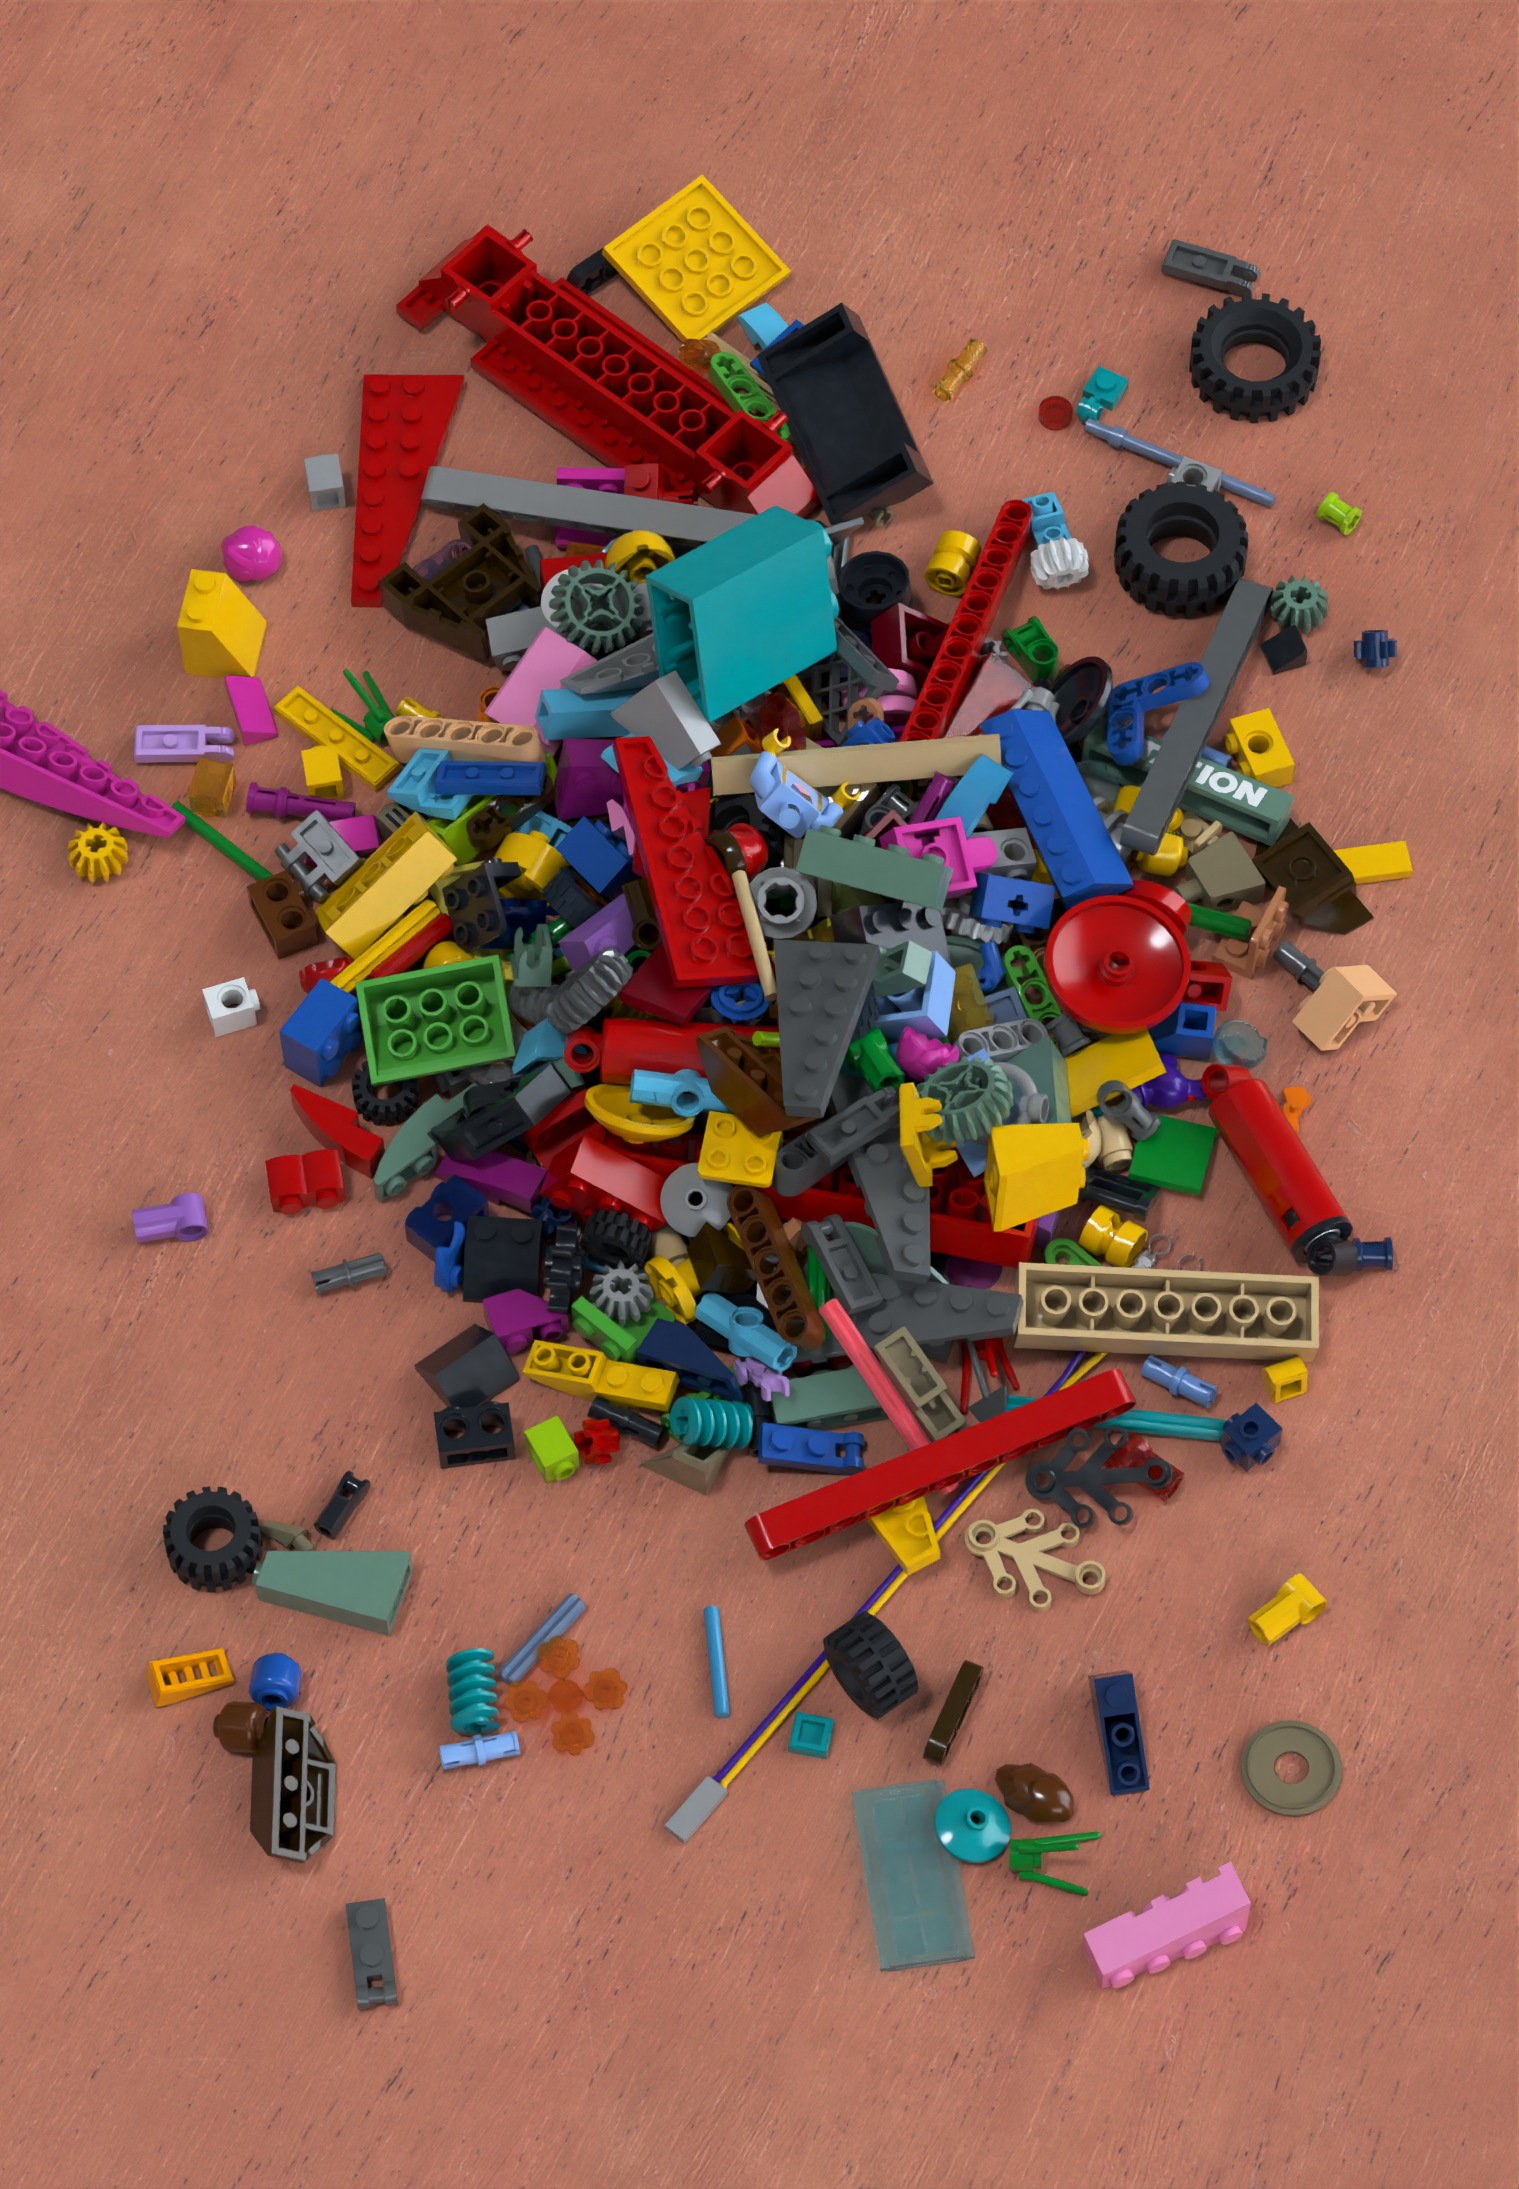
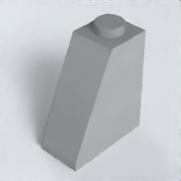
M676 670L653 681L610 713L615 721L636 737L650 736L661 757L677 770L689 764H692L694 769L698 768L711 759L710 751L721 744Z

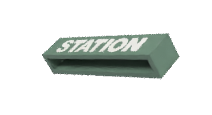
M1102 717L1097 726L1084 740L1080 767L1126 786L1142 787L1163 741L1144 734V751L1142 756L1130 765H1118L1115 763L1107 747L1108 718ZM1200 757L1178 807L1209 821L1215 822L1217 820L1228 829L1272 846L1290 820L1295 796Z

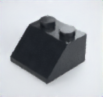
M468 1215L464 1252L463 1302L483 1303V1299L515 1289H521L538 1297L544 1247L542 1220Z

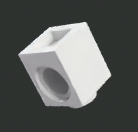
M244 977L202 989L205 1008L215 1037L257 1025L255 1011L261 1009L255 989L248 990ZM231 1004L239 1005L236 1008H227Z

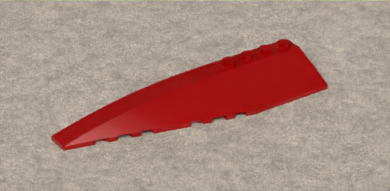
M602 1125L596 1141L668 1178L672 1172L681 1166L699 1163L704 1134L684 1133L678 1137L659 1142L633 1144L625 1141L621 1136L610 1132ZM783 1131V1147L804 1132ZM956 1147L945 1149L955 1150L958 1160L946 1167L932 1169L933 1186H929L930 1251L1012 1268H1018L1019 1262L1028 1263L1040 1217L1003 1231L993 1232L984 1185V1172L974 1177ZM848 1161L797 1196H783L773 1189L772 1184L767 1188L752 1186L771 1198L779 1218L786 1220L796 1218L805 1223L815 1220L819 1223L826 1216L838 1214L843 1222H857L876 1230L872 1217H867L864 1208L866 1201L861 1188L856 1186ZM731 1183L732 1186H733V1188H734L735 1186H737V1185H740V1184ZM753 1201L749 1204L748 1209L752 1206Z

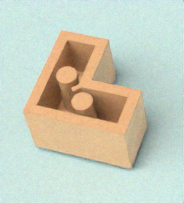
M1368 965L1332 967L1321 976L1319 980L1321 985L1314 994L1309 995L1300 1003L1298 1007L1300 1012L1292 1022L1321 1051L1339 1049L1359 1022L1376 1021L1397 993Z

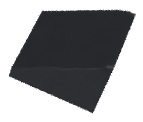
M1295 625L1286 628L1260 646L1273 675L1306 665L1307 648Z

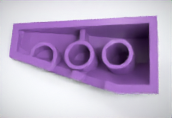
M624 893L558 941L573 973L603 948L614 947L626 959L632 952L639 949L632 938L634 924ZM653 924L649 928V936L656 929V926Z

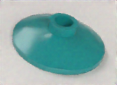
M976 1789L954 1791L940 1802L934 1816V1829L940 1844L948 1853L959 1860L969 1863L987 1862L996 1858L1008 1844L1011 1832L1009 1817L1004 1807L986 1792ZM970 1816L978 1818L982 1824L977 1825L973 1823Z

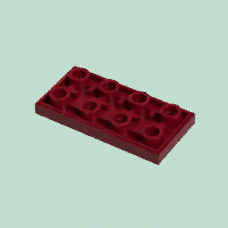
M661 942L629 979L628 983L623 986L619 993V1001L632 1006L638 1011L648 1012L664 1018L669 1023L686 1026L710 997L714 986L674 988L663 942Z

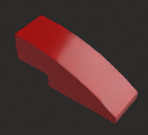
M293 1084L290 1089L293 1108L313 1137L325 1149H338L340 1160L344 1164L372 1179L385 1153L383 1138L360 1128L358 1112Z

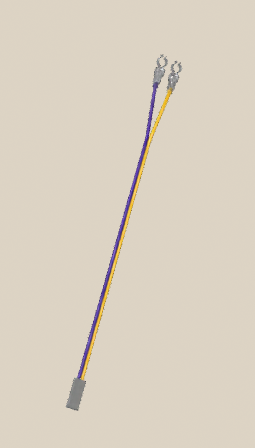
M1164 1230L1163 1234L1153 1235L1149 1239L1148 1250L1139 1252L1133 1259L1130 1268L1154 1269L1157 1258H1164L1169 1254L1173 1236L1168 1239V1250L1163 1253H1155L1154 1256L1150 1253V1243L1154 1240H1162ZM1194 1251L1192 1255H1184L1179 1259L1178 1270H1180L1179 1265L1181 1262L1193 1260ZM1203 1257L1198 1259L1197 1265L1199 1269L1197 1271H1200V1263L1203 1262ZM1077 1351L1061 1377L1043 1397L1072 1386L1109 1352H1098L1070 1377L1086 1352ZM1005 1463L975 1475L933 1523L937 1542ZM899 1564L852 1618L864 1611L873 1616L908 1577ZM825 1651L818 1656L716 1776L712 1778L707 1776L665 1824L667 1832L685 1845L728 1795L727 1785L830 1667Z

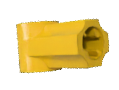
M1299 1573L1284 1583L1278 1590L1275 1598L1249 1616L1247 1624L1252 1630V1634L1260 1643L1270 1646L1299 1623L1305 1625L1314 1620L1325 1609L1327 1601L1306 1577Z

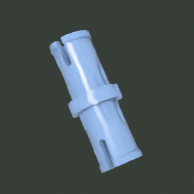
M513 1730L486 1737H481L480 1734L473 1735L471 1740L439 1745V1754L442 1768L447 1770L476 1763L478 1766L486 1765V1761L520 1755V1748L516 1731Z

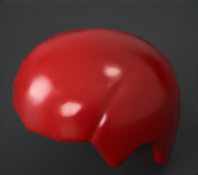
M346 956L310 964L305 967V975L300 970L299 978L304 992L309 994L321 978L328 982L332 981L353 962L352 957Z

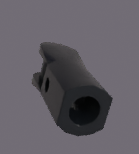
M347 1471L331 1499L315 1521V1529L332 1540L336 1539L353 1511L366 1496L371 1482L367 1479L361 1481L354 1477L353 1472ZM346 1491L354 1494L351 1499L343 1496Z

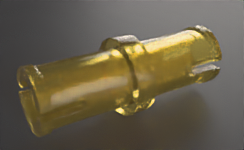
M970 338L959 356L951 359L947 365V372L933 388L934 394L939 399L950 402L961 385L971 379L973 369L987 353V347L978 339Z

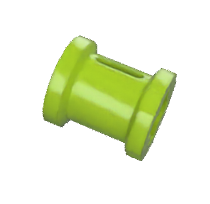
M1331 492L1320 504L1316 517L1321 521L1326 519L1340 528L1342 534L1347 536L1359 522L1362 510L1357 507L1352 508L1341 501L1337 493Z

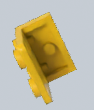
M709 1111L698 1164V1176L707 1180L761 1188L769 1187L772 1184L777 1152L783 1147V1130L757 1136L735 1114Z

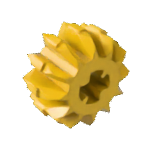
M102 822L98 828H93L88 823L86 832L75 830V840L68 841L69 865L72 866V869H75L76 875L80 879L88 876L89 881L93 884L98 877H102L108 883L109 874L112 873L120 876L121 866L127 865V841L124 837L120 836V832L116 827L108 830L107 825Z

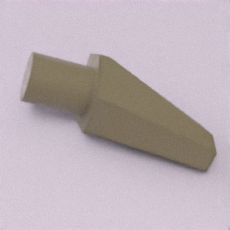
M266 1521L260 1526V1531L282 1543L288 1549L294 1547L297 1551H315L316 1549L306 1538L309 1531L305 1528L273 1521Z

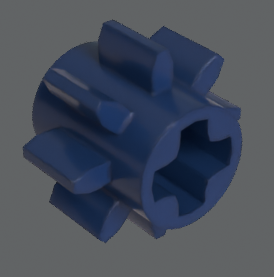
M1388 630L1362 631V640L1354 641V657L1362 659L1363 667L1366 668L1389 666V657H1397V640H1394V638L1388 639Z
M544 1196L539 1205L535 1204L529 1214L531 1217L543 1221L544 1241L556 1238L558 1224L576 1226L577 1224L575 1219L570 1218L573 1213L572 1211L554 1206L550 1199Z

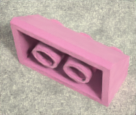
M543 626L484 714L496 723L534 727L543 750L550 753L553 757L564 739L545 740L540 730L535 714L541 690L566 689L561 686V679L597 662V660L573 643H568L565 638Z

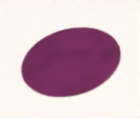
M953 1256L948 1275L955 1285L965 1287L970 1285L972 1288L987 1290L1000 1279L1002 1265Z

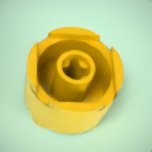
M534 830L529 835L512 832L506 835L494 858H501L502 862H518L521 876L497 890L498 894L510 902L515 897L526 901L523 907L527 909L545 910L548 908L549 903L546 901L545 896H543L542 890L560 868H570L571 864L555 848L549 845L550 840L545 834Z

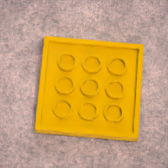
M703 175L699 176L626 230L602 250V255L690 351L698 346L702 338L706 337L708 333L718 331L787 279L791 272Z

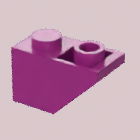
M515 1289L483 1299L484 1317L489 1331L496 1334L505 1352L514 1353L521 1351L527 1345L533 1344L534 1340L554 1341L569 1332L567 1314L548 1312V1301L521 1289Z

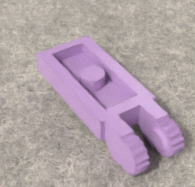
M206 725L135 726L134 744L135 763L206 762V760L212 763H228L234 758V750L227 747V745H219L232 743L235 738V732L228 727H206ZM207 741H208V742H210V743H212V744H214V745H206V744H207Z

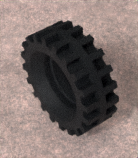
M1242 293V301L1234 302L1230 296L1224 298L1223 308L1219 309L1214 304L1208 308L1207 319L1200 317L1197 322L1196 332L1193 331L1189 372L1192 373L1193 388L1200 387L1199 398L1203 403L1211 399L1214 401L1213 411L1220 414L1223 409L1231 412L1230 419L1238 421L1240 415L1250 416V423H1258L1259 416H1268L1270 422L1277 421L1278 412L1281 411L1290 416L1295 413L1296 402L1304 406L1308 401L1309 391L1314 392L1321 357L1320 335H1315L1316 325L1313 320L1304 322L1305 311L1300 307L1294 311L1288 309L1289 300L1284 298L1279 303L1271 302L1270 294L1262 293L1261 300L1251 299L1250 293ZM1243 343H1260L1270 346L1281 353L1285 359L1286 366L1279 376L1267 381H1249L1241 379L1228 371L1224 365L1223 358L1225 353L1235 346Z

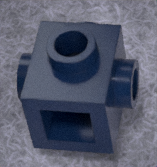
M1255 1403L1242 1415L1236 1413L1224 1423L1220 1445L1222 1452L1231 1463H1238L1247 1472L1256 1463L1261 1466L1273 1456L1275 1448L1280 1443L1283 1428Z

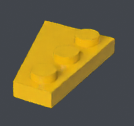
M924 1496L867 1519V1522L907 1576L941 1559L939 1545Z

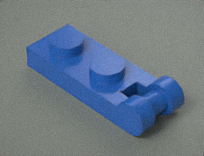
M762 1423L759 1428L758 1463L852 1476L864 1471V1460L860 1457V1450L864 1448V1435L858 1432L842 1434ZM835 1450L845 1451V1457H835Z

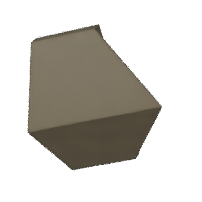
M682 1443L639 1465L703 1495H707L731 1448H723L721 1445L719 1447H710L708 1444L706 1446H697L696 1444L690 1446Z

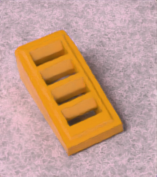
M223 1648L150 1661L146 1672V1680L155 1707L174 1704L232 1685L234 1682ZM212 1662L217 1676L213 1677L210 1676L207 1664ZM196 1667L198 1668L201 1679L198 1680L195 1679L192 1670ZM181 1672L185 1680V1682L182 1683L179 1682L177 1674ZM167 1677L169 1685L165 1686L163 1678Z

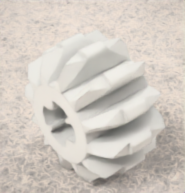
M1061 537L1056 541L1050 539L1049 543L1040 544L1037 550L1030 553L1032 577L1035 578L1036 584L1041 585L1043 589L1054 587L1055 590H1058L1065 586L1069 588V585L1080 583L1081 578L1089 574L1087 550L1084 549L1083 543L1078 542L1076 538L1066 540L1064 537Z

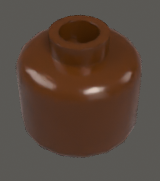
M233 1701L227 1703L222 1709L221 1714L216 1715L214 1719V1735L216 1738H219L222 1747L229 1752L255 1753L270 1713L267 1712L262 1704L257 1702Z

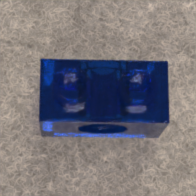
M454 1174L446 1183L441 1182L435 1187L430 1199L422 1207H415L408 1214L404 1223L407 1241L435 1263L436 1248L440 1246L449 1248L452 1243L455 1221L462 1223L467 1231L468 1215L489 1217L488 1199ZM443 1215H449L452 1217L451 1219L446 1221H440L437 1219L438 1217Z

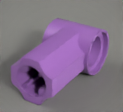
M198 1193L180 1194L174 1197L169 1204L132 1210L137 1243L177 1237V1239L182 1241H195L205 1237L209 1231L204 1198Z

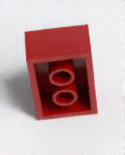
M585 1134L553 1156L539 1194L550 1199L554 1206L568 1209L580 1215L586 1223L594 1211L598 1213L599 1210L605 1209L608 1214L610 1210L617 1211V1215L626 1213L629 1219L636 1218L640 1220L639 1225L645 1224L648 1227L647 1231L651 1233L667 1222L660 1205L661 1191L667 1178Z

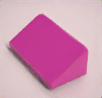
M225 676L226 690L244 746L278 737L260 678Z

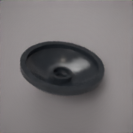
M1090 656L1076 661L1067 667L1047 689L1054 695L1055 702L1060 705L1056 714V725L1067 747L1089 734L1100 722L1107 709L1113 688V676L1109 664L1099 657Z

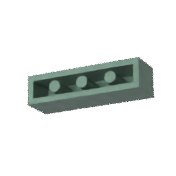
M820 825L819 831L807 828L795 871L942 912L954 870L943 865L945 858L923 853L922 859L908 856L910 849L889 843L887 850L874 847L876 840L854 834L852 841L841 838V830Z
M854 1364L848 1369L838 1371L819 1370L806 1377L794 1378L787 1376L790 1396L785 1397L783 1393L774 1391L771 1392V1401H768L770 1410L773 1412V1424L828 1431L889 1419Z

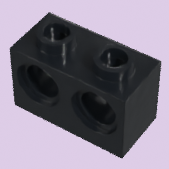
M488 1401L480 1406L469 1408L450 1406L442 1411L434 1412L441 1469L516 1459L509 1402ZM492 1426L501 1428L499 1432L494 1434L485 1432L487 1428ZM454 1431L464 1433L463 1436L455 1439L447 1436Z

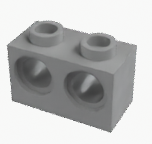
M1026 827L971 834L970 838L977 836L989 837L997 848L996 862L989 869L980 873L1031 881L1037 860Z

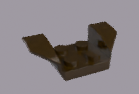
M1290 818L1274 845L1269 846L1258 841L1255 856L1252 859L1253 864L1274 894L1279 886L1286 888L1284 901L1289 903L1287 910L1294 918H1299L1300 924L1346 935L1374 918L1356 896V882L1352 872L1310 822L1299 828Z

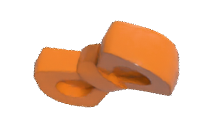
M1292 1086L1282 1091L1285 1103L1282 1111L1296 1134H1298V1119L1302 1111L1311 1104V1097L1305 1089L1299 1086Z

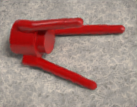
M996 1337L973 1341L978 1359L981 1361L986 1360L991 1377L995 1378L998 1375L994 1359L997 1354L1013 1390H1019L1020 1385L1005 1353L1002 1338ZM963 1342L961 1344L963 1366L960 1413L965 1415L969 1401L971 1358L966 1342Z

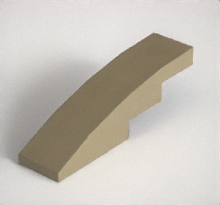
M905 1326L873 1347L886 1374L931 1442L966 1429L964 1424L967 1421L945 1391L948 1388Z

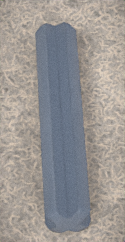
M573 1593L568 1594L499 1669V1677L503 1682L511 1687L516 1686L585 1609V1603Z

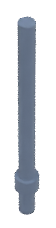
M1089 418L1084 427V431L1107 440L1108 445L1118 449L1122 447L1170 467L1178 468L1184 458L1128 434V430L1116 425L1112 428ZM1222 473L1221 488L1270 508L1274 505L1276 495Z

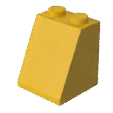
M191 569L177 624L185 674L222 679L225 676L255 677L267 621L226 573Z
M1079 1123L1002 1125L1001 1127L990 1129L984 1185L993 1232L1003 1231L1077 1204L1079 1188H1085L1086 1183L1085 1167L1082 1166V1162L1089 1159L1088 1138H1082Z

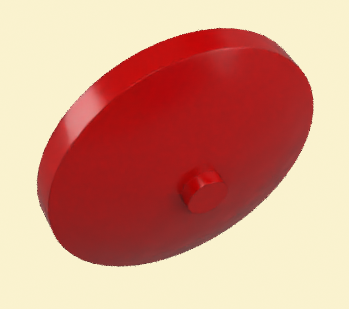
M1098 896L1073 906L1053 927L1044 953L1043 965L1046 982L1059 1006L1079 1023L1094 1030L1111 1034L1137 1033L1163 1022L1180 1004L1191 974L1189 949L1176 924L1155 906L1128 896Z

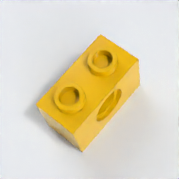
M1270 708L1230 719L1228 734L1224 735V741L1230 755L1234 754L1238 761V773L1274 788L1291 784L1295 763Z

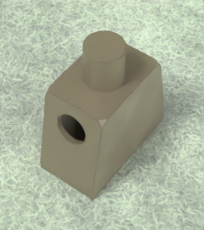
M1231 831L1190 857L1186 861V882L1174 887V892L1187 903L1198 900L1202 907L1220 912H1228L1238 909L1242 901L1252 905L1263 902L1266 882L1234 832Z

